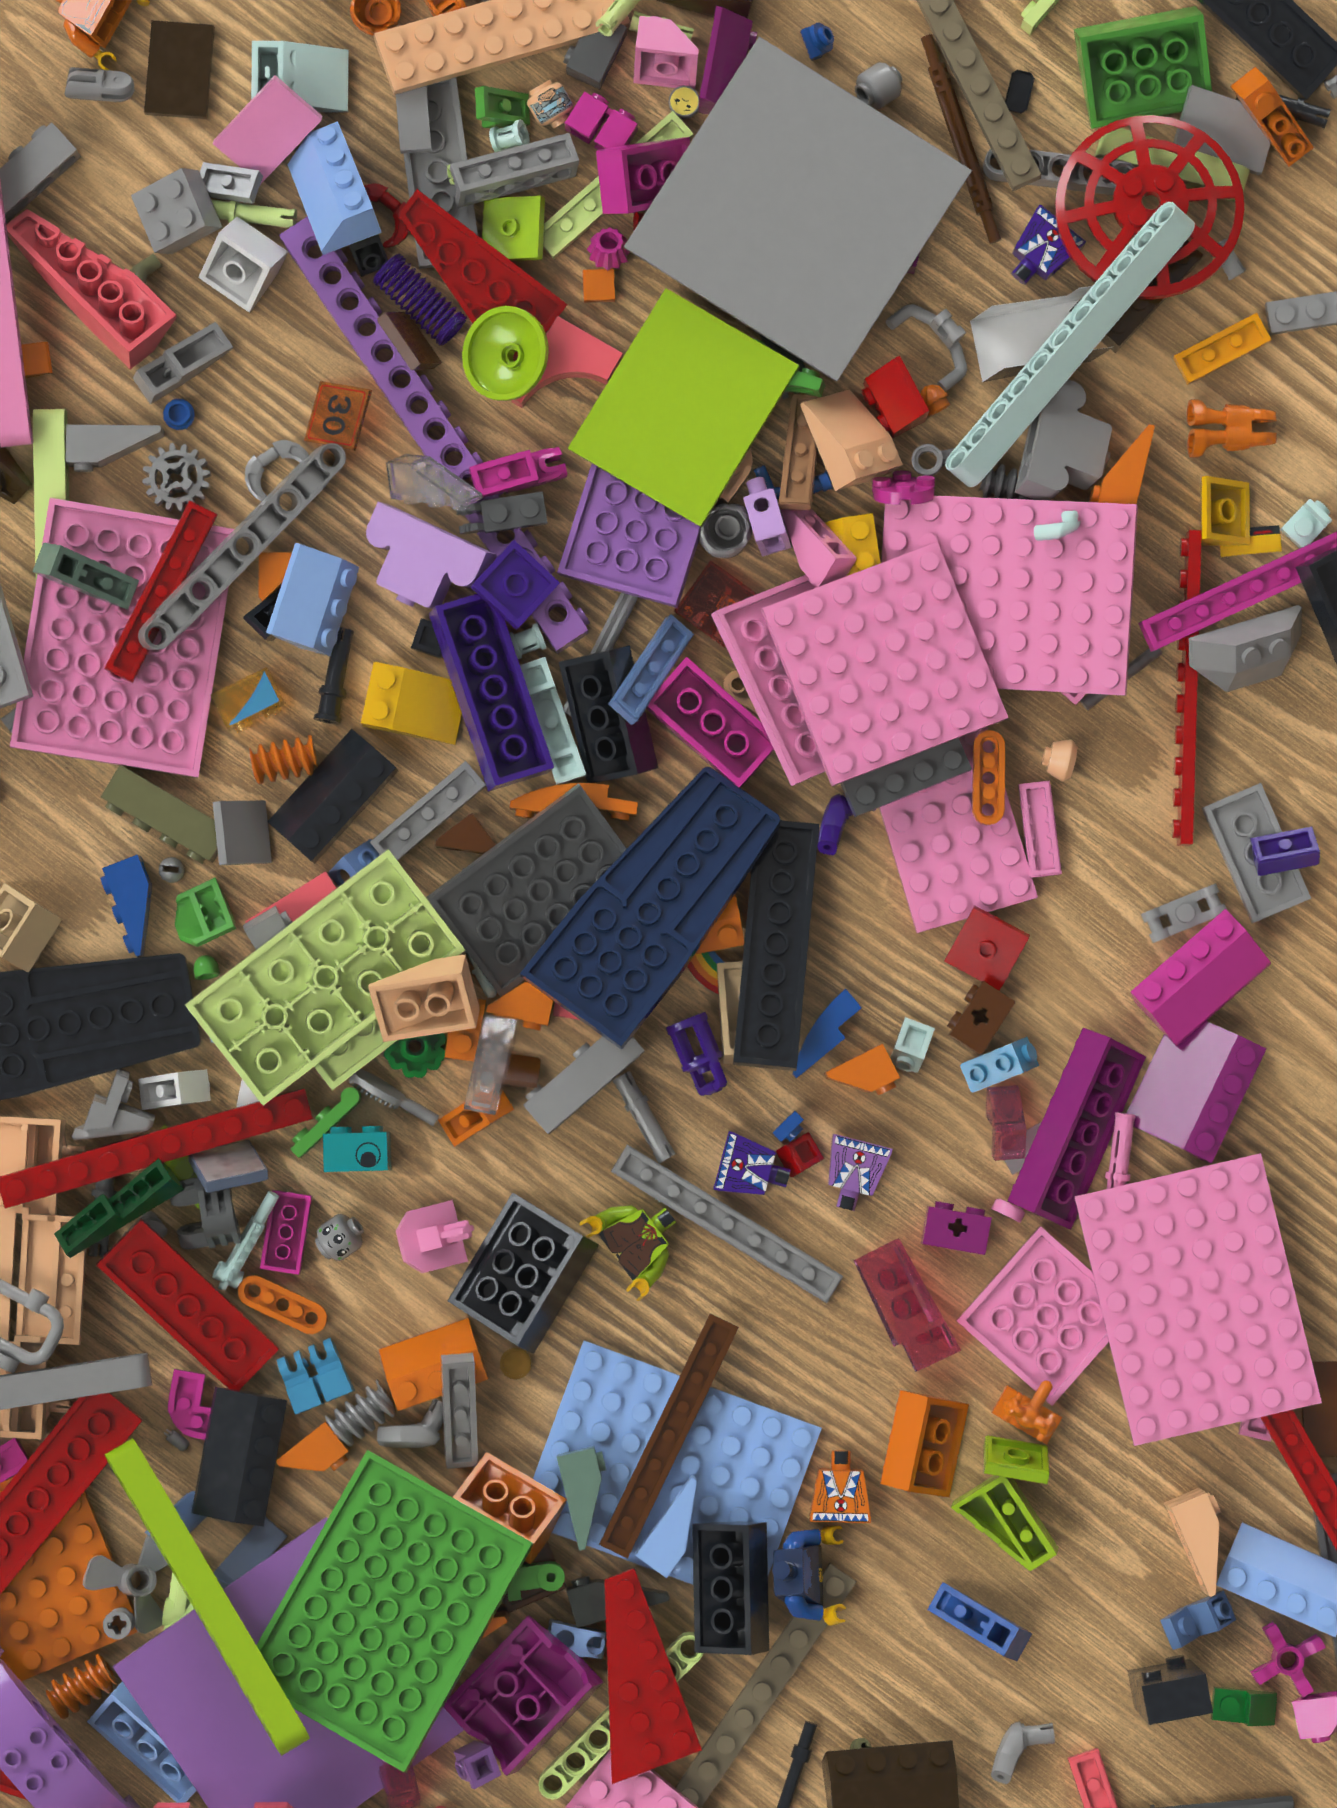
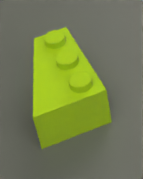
M993 1475L955 1499L951 1505L954 1511L964 1516L975 1525V1528L982 1533L984 1532L1000 1548L1029 1571L1037 1568L1058 1553L1059 1547L1013 1478Z

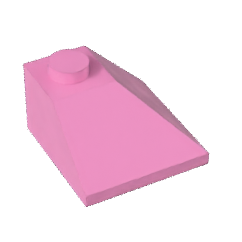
M658 16L639 17L633 83L671 88L689 86L695 89L699 49L671 19H663Z

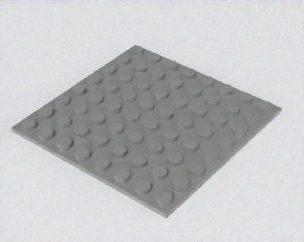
M759 36L624 245V248L837 382L972 170Z

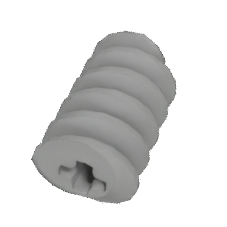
M378 1379L375 1380L377 1391L368 1386L365 1387L367 1398H363L358 1393L355 1394L357 1405L354 1406L345 1401V1413L336 1408L334 1409L336 1417L334 1421L325 1416L326 1421L337 1437L350 1447L354 1444L352 1434L362 1439L365 1437L363 1427L371 1432L375 1430L373 1419L380 1424L386 1422L383 1412L391 1417L396 1415L395 1404Z

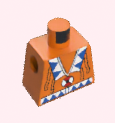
M832 1450L831 1469H818L809 1513L810 1522L871 1523L864 1471L862 1469H850L851 1451Z

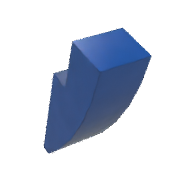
M847 989L843 990L826 1007L805 1037L798 1053L797 1070L792 1071V1075L795 1078H798L845 1039V1036L838 1027L862 1008Z

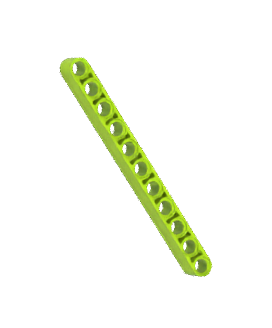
M132 1438L106 1453L105 1457L280 1755L283 1756L309 1740V1734L135 1440Z

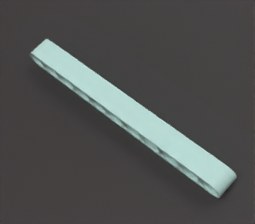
M1166 202L1156 210L950 453L945 467L967 487L978 485L1190 237L1195 228V223L1175 203Z

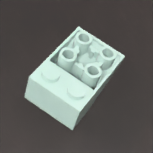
M252 41L251 100L276 75L317 112H348L349 50L288 41Z

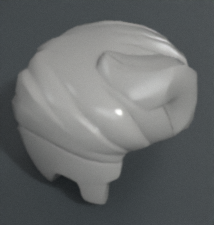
M721 503L713 507L699 533L700 544L711 556L732 558L741 553L752 535V527L746 507L735 503Z

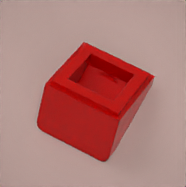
M809 1132L776 1150V1154L783 1166L791 1169L790 1177L798 1175L824 1159Z

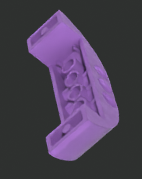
M0 1647V1657H1V1655H2V1653L4 1652V1650ZM0 1658V1769L34 1808H141L130 1795L124 1799Z

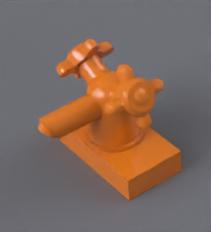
M1048 1380L1041 1382L1032 1399L1006 1385L991 1413L1005 1422L1012 1424L1046 1445L1063 1418L1043 1406L1053 1389L1052 1383Z

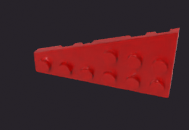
M416 189L398 213L472 324L482 314L493 308L513 306L531 313L540 322L545 333H547L557 316L568 305L418 189ZM515 352L513 355L514 361L518 358V352Z

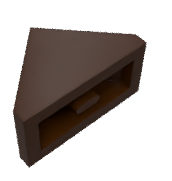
M473 813L437 838L435 843L436 848L484 854L496 845Z

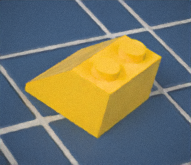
M873 513L843 517L825 522L857 557L847 576L881 563Z

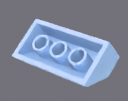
M338 121L311 131L302 141L287 165L321 252L325 255L382 232Z
M1242 1522L1216 1585L1336 1637L1337 1563Z
M121 1682L87 1722L175 1802H187L197 1790L125 1684Z

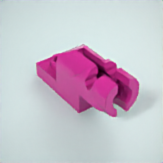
M547 448L532 453L529 449L470 466L469 472L477 498L480 499L505 491L508 494L567 478L565 463L552 467L546 466L548 463L561 460L562 452L560 448Z

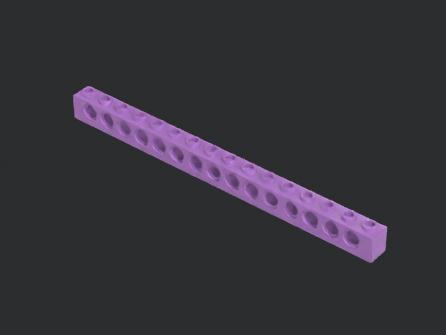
M308 216L279 234L282 243L457 505L481 503L480 501L500 498L499 496L503 492L478 499L476 491L468 492L463 489V482L471 477L469 467L481 464L483 461L477 452L470 454L464 445L469 442L459 426L456 428L452 427L447 419L451 414L442 400L436 403L430 394L434 388L424 374L419 377L415 370H410L379 325L377 318H379L378 315L382 311L373 297L367 299L361 291L365 285L356 271L349 273L344 263L348 260L342 250L332 251L316 259L310 258L307 255L308 250L312 246L319 244ZM331 271H337L341 274V279L336 284L325 282V276ZM355 297L359 300L358 306L353 310H345L342 307L344 299ZM367 322L373 323L376 326V330L372 335L363 336L359 333L362 324ZM383 348L393 351V357L387 362H380L376 359L378 351ZM400 374H406L411 378L409 385L404 388H398L393 384L395 377ZM416 400H424L428 403V408L422 414H415L411 411L412 403ZM431 427H443L445 429L444 436L439 440L431 439L428 436V431ZM453 451L459 452L463 456L461 463L456 466H450L445 462L447 454ZM480 513L465 516L469 523H484L483 516ZM513 529L512 531L515 534L513 540L550 574L555 572L546 556L540 558L534 547L538 546L529 530L527 529L522 532L521 529ZM499 532L477 533L487 550L496 554L495 559L510 544H503L497 540ZM563 581L531 614L557 654L589 634L586 625L590 624L582 609L579 607L575 610L569 602V599L573 596ZM554 607L564 608L567 611L566 618L561 622L552 621L549 617L551 609Z

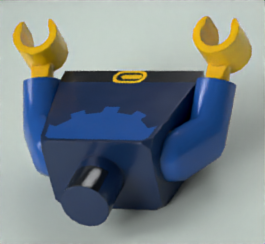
M825 1526L821 1529V1532L819 1529L792 1532L783 1543V1549L774 1550L772 1568L774 1594L785 1603L789 1612L794 1617L817 1621L823 1618L824 1622L829 1626L846 1621L845 1619H839L836 1615V1611L846 1610L843 1604L823 1608L822 1547L820 1543L822 1541L825 1545L842 1544L844 1540H835L833 1537L836 1529H843L841 1526Z

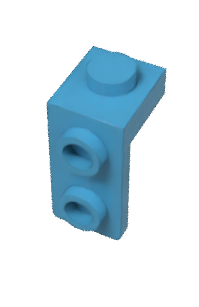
M1024 1037L966 1061L960 1067L970 1091L974 1093L1039 1066L1035 1047L1029 1042L1028 1037Z

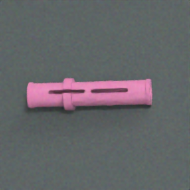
M1115 1112L1109 1171L1105 1172V1178L1108 1179L1107 1189L1126 1185L1127 1181H1130L1131 1175L1128 1174L1133 1126L1136 1117L1134 1114Z

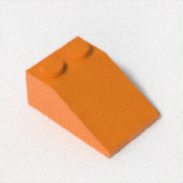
M1149 424L1106 474L1099 486L1094 485L1088 502L1137 504L1155 425Z

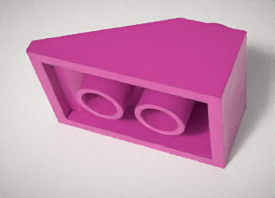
M690 137L596 150L603 214H629L648 210L690 145Z

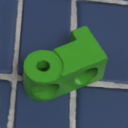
M554 1561L523 1564L507 1591L508 1600H521V1591L539 1588L546 1591L558 1590L565 1581V1573L562 1566Z

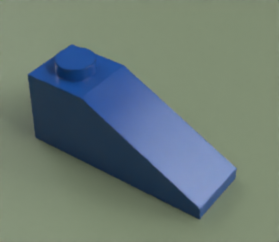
M942 1582L927 1609L1000 1655L1014 1661H1018L1032 1636L1031 1632Z

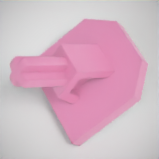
M453 1200L407 1211L396 1229L403 1262L420 1273L468 1262L463 1240L472 1237L474 1227L467 1220L458 1222Z

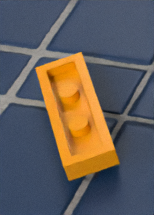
M1256 312L1174 355L1173 359L1186 384L1189 385L1269 343L1272 339Z

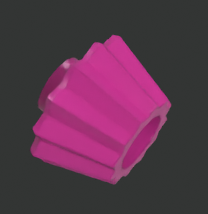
M611 227L608 229L602 228L599 233H596L590 239L591 244L587 248L590 253L589 260L594 261L597 268L604 267L607 271L612 267L619 269L621 263L628 262L627 255L630 251L624 248L628 240L618 229L613 230Z

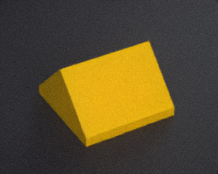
M1202 476L1200 483L1201 546L1250 545L1249 482Z

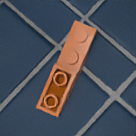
M578 783L554 785L526 793L511 800L509 808L516 811L515 816L531 819L534 817V814L541 812ZM579 783L599 811L611 813V819L629 821L630 816L637 817L638 802L608 798L609 785Z

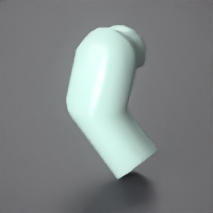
M1075 510L1063 511L1061 523L1036 525L1034 527L1035 539L1037 541L1060 539L1076 531L1081 522L1078 521V512Z

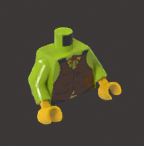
M632 1205L616 1206L580 1221V1226L588 1223L592 1228L591 1233L587 1234L586 1238L598 1234L633 1280L626 1291L629 1292L633 1287L637 1288L640 1291V1296L636 1301L642 1300L648 1294L649 1288L662 1276L669 1258V1251L667 1249L669 1243L662 1233L677 1222L666 1207L652 1218H649L643 1208L638 1210Z

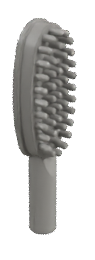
M363 1069L350 1076L349 1083L353 1087L358 1084L356 1089L359 1090L362 1087L361 1093L367 1090L365 1095L367 1096L371 1093L370 1098H373L375 1095V1101L381 1098L379 1103L385 1100L384 1106H387L388 1103H390L389 1108L393 1106V1109L401 1106L404 1110L431 1126H434L439 1115L424 1106L406 1098L401 1091Z

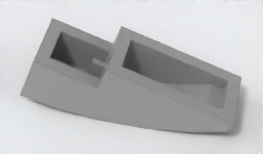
M214 322L165 350L162 356L136 370L133 380L147 401L152 404L204 371L231 351L233 346L219 325Z

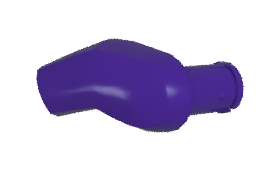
M834 795L825 809L817 844L818 850L823 854H836L846 820L849 819V816H853L850 805L844 795Z

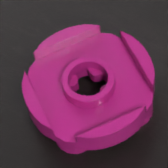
M901 470L894 471L893 477L872 478L873 499L877 502L900 505V500L911 499L912 505L933 500L935 491V477L933 476L911 477L910 471Z

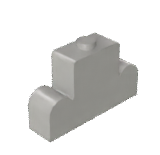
M1068 379L1029 425L1015 493L1033 500L1051 501L1067 484L1088 490L1102 477L1103 470L1110 459L1108 446L1112 427L1108 423L1078 412L1086 402V393L1082 386L1075 381Z

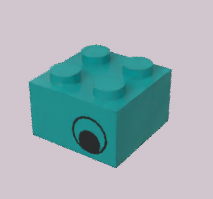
M362 1126V1133H352V1127H330V1134H323L324 1172L392 1170L391 1132H383V1126Z

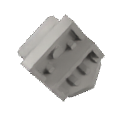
M117 1069L108 1097L95 1093L85 1124L74 1129L73 1140L145 1132L153 1126L154 1114L120 1103H127L133 1086V1081L128 1080L130 1072Z

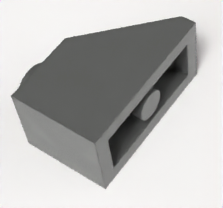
M620 24L609 37L597 32L579 38L576 47L572 45L569 47L563 61L567 64V75L601 90L627 36V26Z

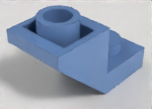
M1223 1590L1217 1592L1212 1597L1208 1596L1179 1608L1160 1621L1172 1650L1182 1648L1199 1636L1220 1631L1234 1622L1236 1618Z

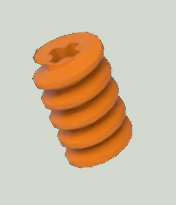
M308 735L306 745H303L299 737H295L294 747H291L286 739L283 740L282 749H278L274 741L270 743L268 752H266L262 744H258L257 754H254L249 747L253 774L259 785L264 783L265 774L271 782H275L277 772L280 773L284 780H287L290 770L298 778L301 776L303 767L308 775L313 774L315 765L318 768L312 735Z
M99 1653L95 1655L97 1665L94 1666L88 1660L84 1661L85 1672H82L77 1666L73 1668L75 1678L72 1679L66 1673H63L64 1684L60 1685L55 1679L51 1680L53 1690L48 1691L46 1689V1695L60 1718L66 1719L69 1717L68 1709L74 1713L80 1710V1703L86 1707L90 1705L91 1696L99 1700L102 1698V1690L108 1694L113 1691V1683L118 1686L111 1667Z

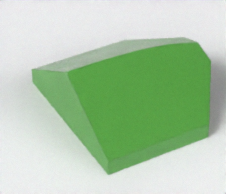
M216 877L177 895L175 928L181 941L199 947L236 929L233 912Z

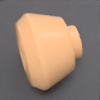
M1071 739L1052 742L1051 747L1045 746L1041 765H1045L1046 772L1062 782L1070 779L1076 762L1078 745Z

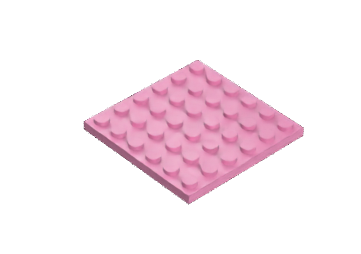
M938 542L766 606L761 610L831 786L838 785L1008 719Z

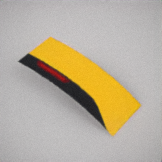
M1279 525L1250 527V545L1220 546L1221 557L1282 552Z

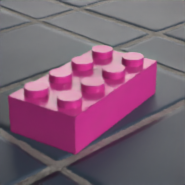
M272 1190V1192L279 1195V1199L268 1216L260 1269L299 1275L302 1269L313 1196Z

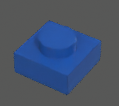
M794 1111L772 1134L780 1142L785 1138L791 1142L803 1130L799 1124L804 1119Z

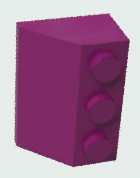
M716 6L699 96V113L709 115L746 58L748 50H751L757 39V32L752 31V20L719 6Z

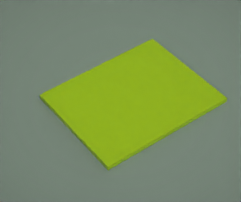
M665 288L570 443L568 450L697 526L702 527L800 366Z

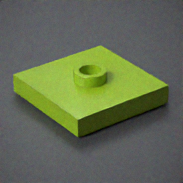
M541 195L502 197L484 201L482 239L510 261L542 260L545 197Z
M989 1435L985 1436L983 1445L984 1474L1048 1484L1049 1457L1047 1445Z

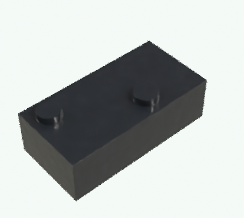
M1184 1655L1168 1657L1165 1659L1166 1663L1127 1670L1134 1708L1148 1725L1213 1713L1206 1674L1190 1659L1185 1660Z

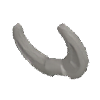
M289 440L276 441L272 443L274 447L260 454L257 458L253 455L248 461L245 468V482L249 492L256 499L263 501L267 497L261 488V478L265 471L263 467L279 458V456L282 459H294L299 463L309 456L307 451L299 444Z

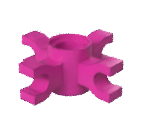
M1273 1621L1263 1626L1262 1629L1274 1649L1270 1661L1250 1671L1256 1683L1261 1685L1281 1672L1284 1675L1290 1676L1299 1695L1302 1697L1314 1692L1302 1669L1305 1658L1326 1648L1320 1636L1314 1634L1300 1644L1293 1646L1286 1643L1279 1628ZM1287 1651L1294 1652V1664L1290 1667H1282L1280 1664L1282 1654Z

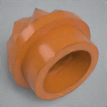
M927 385L920 393L929 409L928 417L937 414L951 405L947 399L949 396L948 392H945L939 385Z

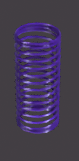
M401 254L394 255L377 272L373 283L375 286H380V290H385V295H390V300H395V305H400V309L405 310V314L411 315V319H416V324H421V329H426V334H431V339H436L438 346H443L462 328L467 316H464L462 311L454 314L456 307H452L447 311L451 306V302H447L441 307L445 303L446 297H442L436 303L441 296V292H437L432 297L436 287L428 291L431 282L423 286L426 278L419 280L421 273L414 275L416 268L409 270L411 263L404 265L406 258L401 256ZM390 278H392L389 284L386 287L382 288L384 283L387 282ZM396 282H398L394 289L391 292L387 293L389 288L393 286ZM402 286H404L399 292V294L396 297H393L394 293L398 291ZM409 290L404 299L398 302L399 298ZM414 295L409 304L403 307L404 303ZM419 300L414 309L408 312L409 308ZM424 305L419 314L413 317L415 311ZM429 310L424 319L418 322L420 316ZM434 315L429 324L423 327L425 321ZM449 319V321L443 326L440 332L437 335L433 336L435 331L439 329ZM439 320L434 329L428 331L430 326Z

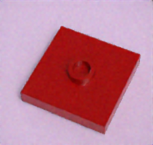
M974 905L944 962L982 982H986L1000 991L1030 935Z

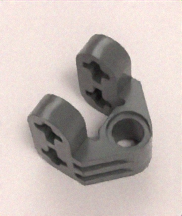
M198 1177L179 1181L184 1190L170 1198L171 1205L180 1207L199 1203L202 1220L186 1224L177 1230L180 1247L189 1250L209 1246L210 1249L216 1248L218 1244L227 1246L229 1242H234V1244L241 1243V1233L232 1203L231 1188L207 1193Z

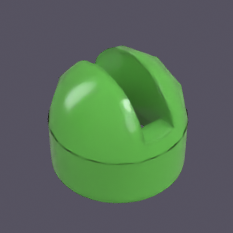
M203 955L195 961V979L207 980L220 975L219 965L213 957Z

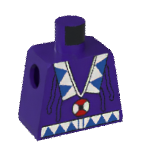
M1039 205L1012 253L1021 262L1011 274L1024 285L1028 283L1035 273L1042 279L1048 280L1071 260L1061 242L1056 225V217L1042 205ZM1069 228L1077 247L1081 251L1086 241Z
M729 1131L713 1189L717 1191L765 1195L768 1183L786 1187L791 1169L773 1165L775 1151Z

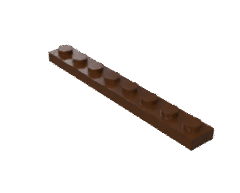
M711 1313L709 1314L599 1545L628 1559L739 1328L738 1326Z

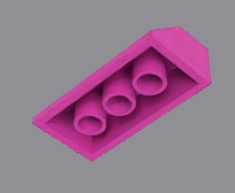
M1224 909L1131 991V995L1139 1008L1177 1047L1270 966L1271 962L1247 930Z

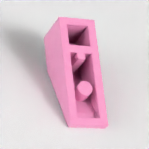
M780 509L799 566L809 577V582L815 587H819L846 577L857 557L812 509Z

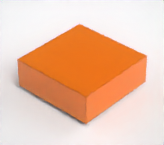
M606 269L583 270L584 303L615 302L614 269L608 271Z

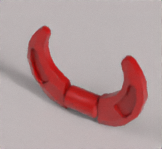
M372 183L364 185L370 202H378L380 200L382 204L394 212L392 216L394 217L395 230L392 236L383 243V247L390 248L399 245L406 239L409 233L408 228L398 215L406 204L405 201L401 204L389 192H386L388 187L381 184Z

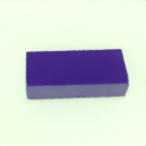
M1312 826L1250 838L1258 876L1315 866L1320 863V850Z

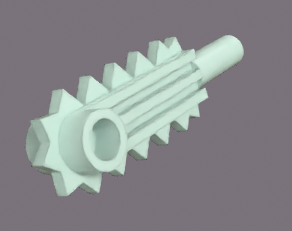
M272 1191L267 1192L256 1214L252 1215L241 1234V1243L235 1245L226 1263L220 1261L217 1264L212 1277L220 1281L218 1289L226 1290L227 1286L236 1289L241 1283L244 1271H241V1268L265 1228L264 1223L279 1199V1195Z

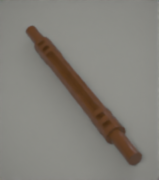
M933 35L923 36L921 41L930 65L928 72L958 161L972 170L965 182L976 215L981 217L989 243H996L1001 240L992 213L994 206L946 63L941 61Z

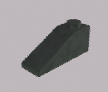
M590 1576L572 1580V1586L567 1588V1595L577 1628L606 1620L605 1581L602 1579L590 1580ZM642 1587L649 1607L669 1601L667 1591Z

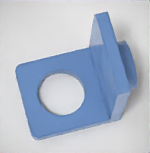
M372 839L344 855L328 872L338 887L344 883L340 875L341 869L345 870L352 877L380 855L371 845L370 841Z

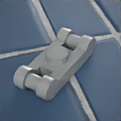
M1215 883L1142 913L1141 917L1144 923H1148L1152 934H1149L1152 943L1213 919L1224 909L1227 910L1225 903L1221 904L1217 895L1219 892L1217 884ZM1205 898L1210 910L1202 913L1197 901ZM1167 914L1171 926L1163 928L1159 917Z

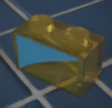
M267 667L210 695L226 728L230 732L236 730L237 733L254 725L252 721L261 716L268 719L282 711L281 706L286 704Z

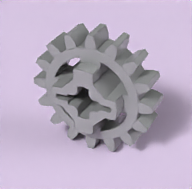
M170 443L169 451L165 452L164 449L159 447L158 452L160 456L158 458L152 455L148 457L152 462V466L143 467V471L149 474V477L142 479V483L151 486L146 493L149 497L157 495L154 503L158 507L163 502H166L167 511L171 512L173 506L177 505L179 511L184 512V504H187L189 500L194 502L195 498L205 499L201 491L202 489H210L211 485L204 481V478L210 477L211 472L210 470L202 469L208 464L205 458L197 461L199 456L198 450L194 449L189 454L186 444H183L180 450H177L174 443ZM172 458H181L180 461L176 463L166 462L167 460ZM194 466L197 470L196 484H194L193 481H191L190 475L191 472L194 470ZM158 471L163 476V483L160 485V489L156 481ZM172 473L177 475L181 473L183 481L181 483L178 481L173 482L170 476ZM180 492H186V493H187L186 496L179 497V498H172L175 493H180Z

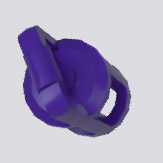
M706 1012L666 1027V1031L671 1037L681 1062L682 1071L691 1074L699 1095H712L727 1086V1080L719 1062L723 1054L718 1048L708 1023ZM692 1026L703 1051V1054L695 1056L685 1029ZM711 1070L715 1080L706 1083L702 1074Z

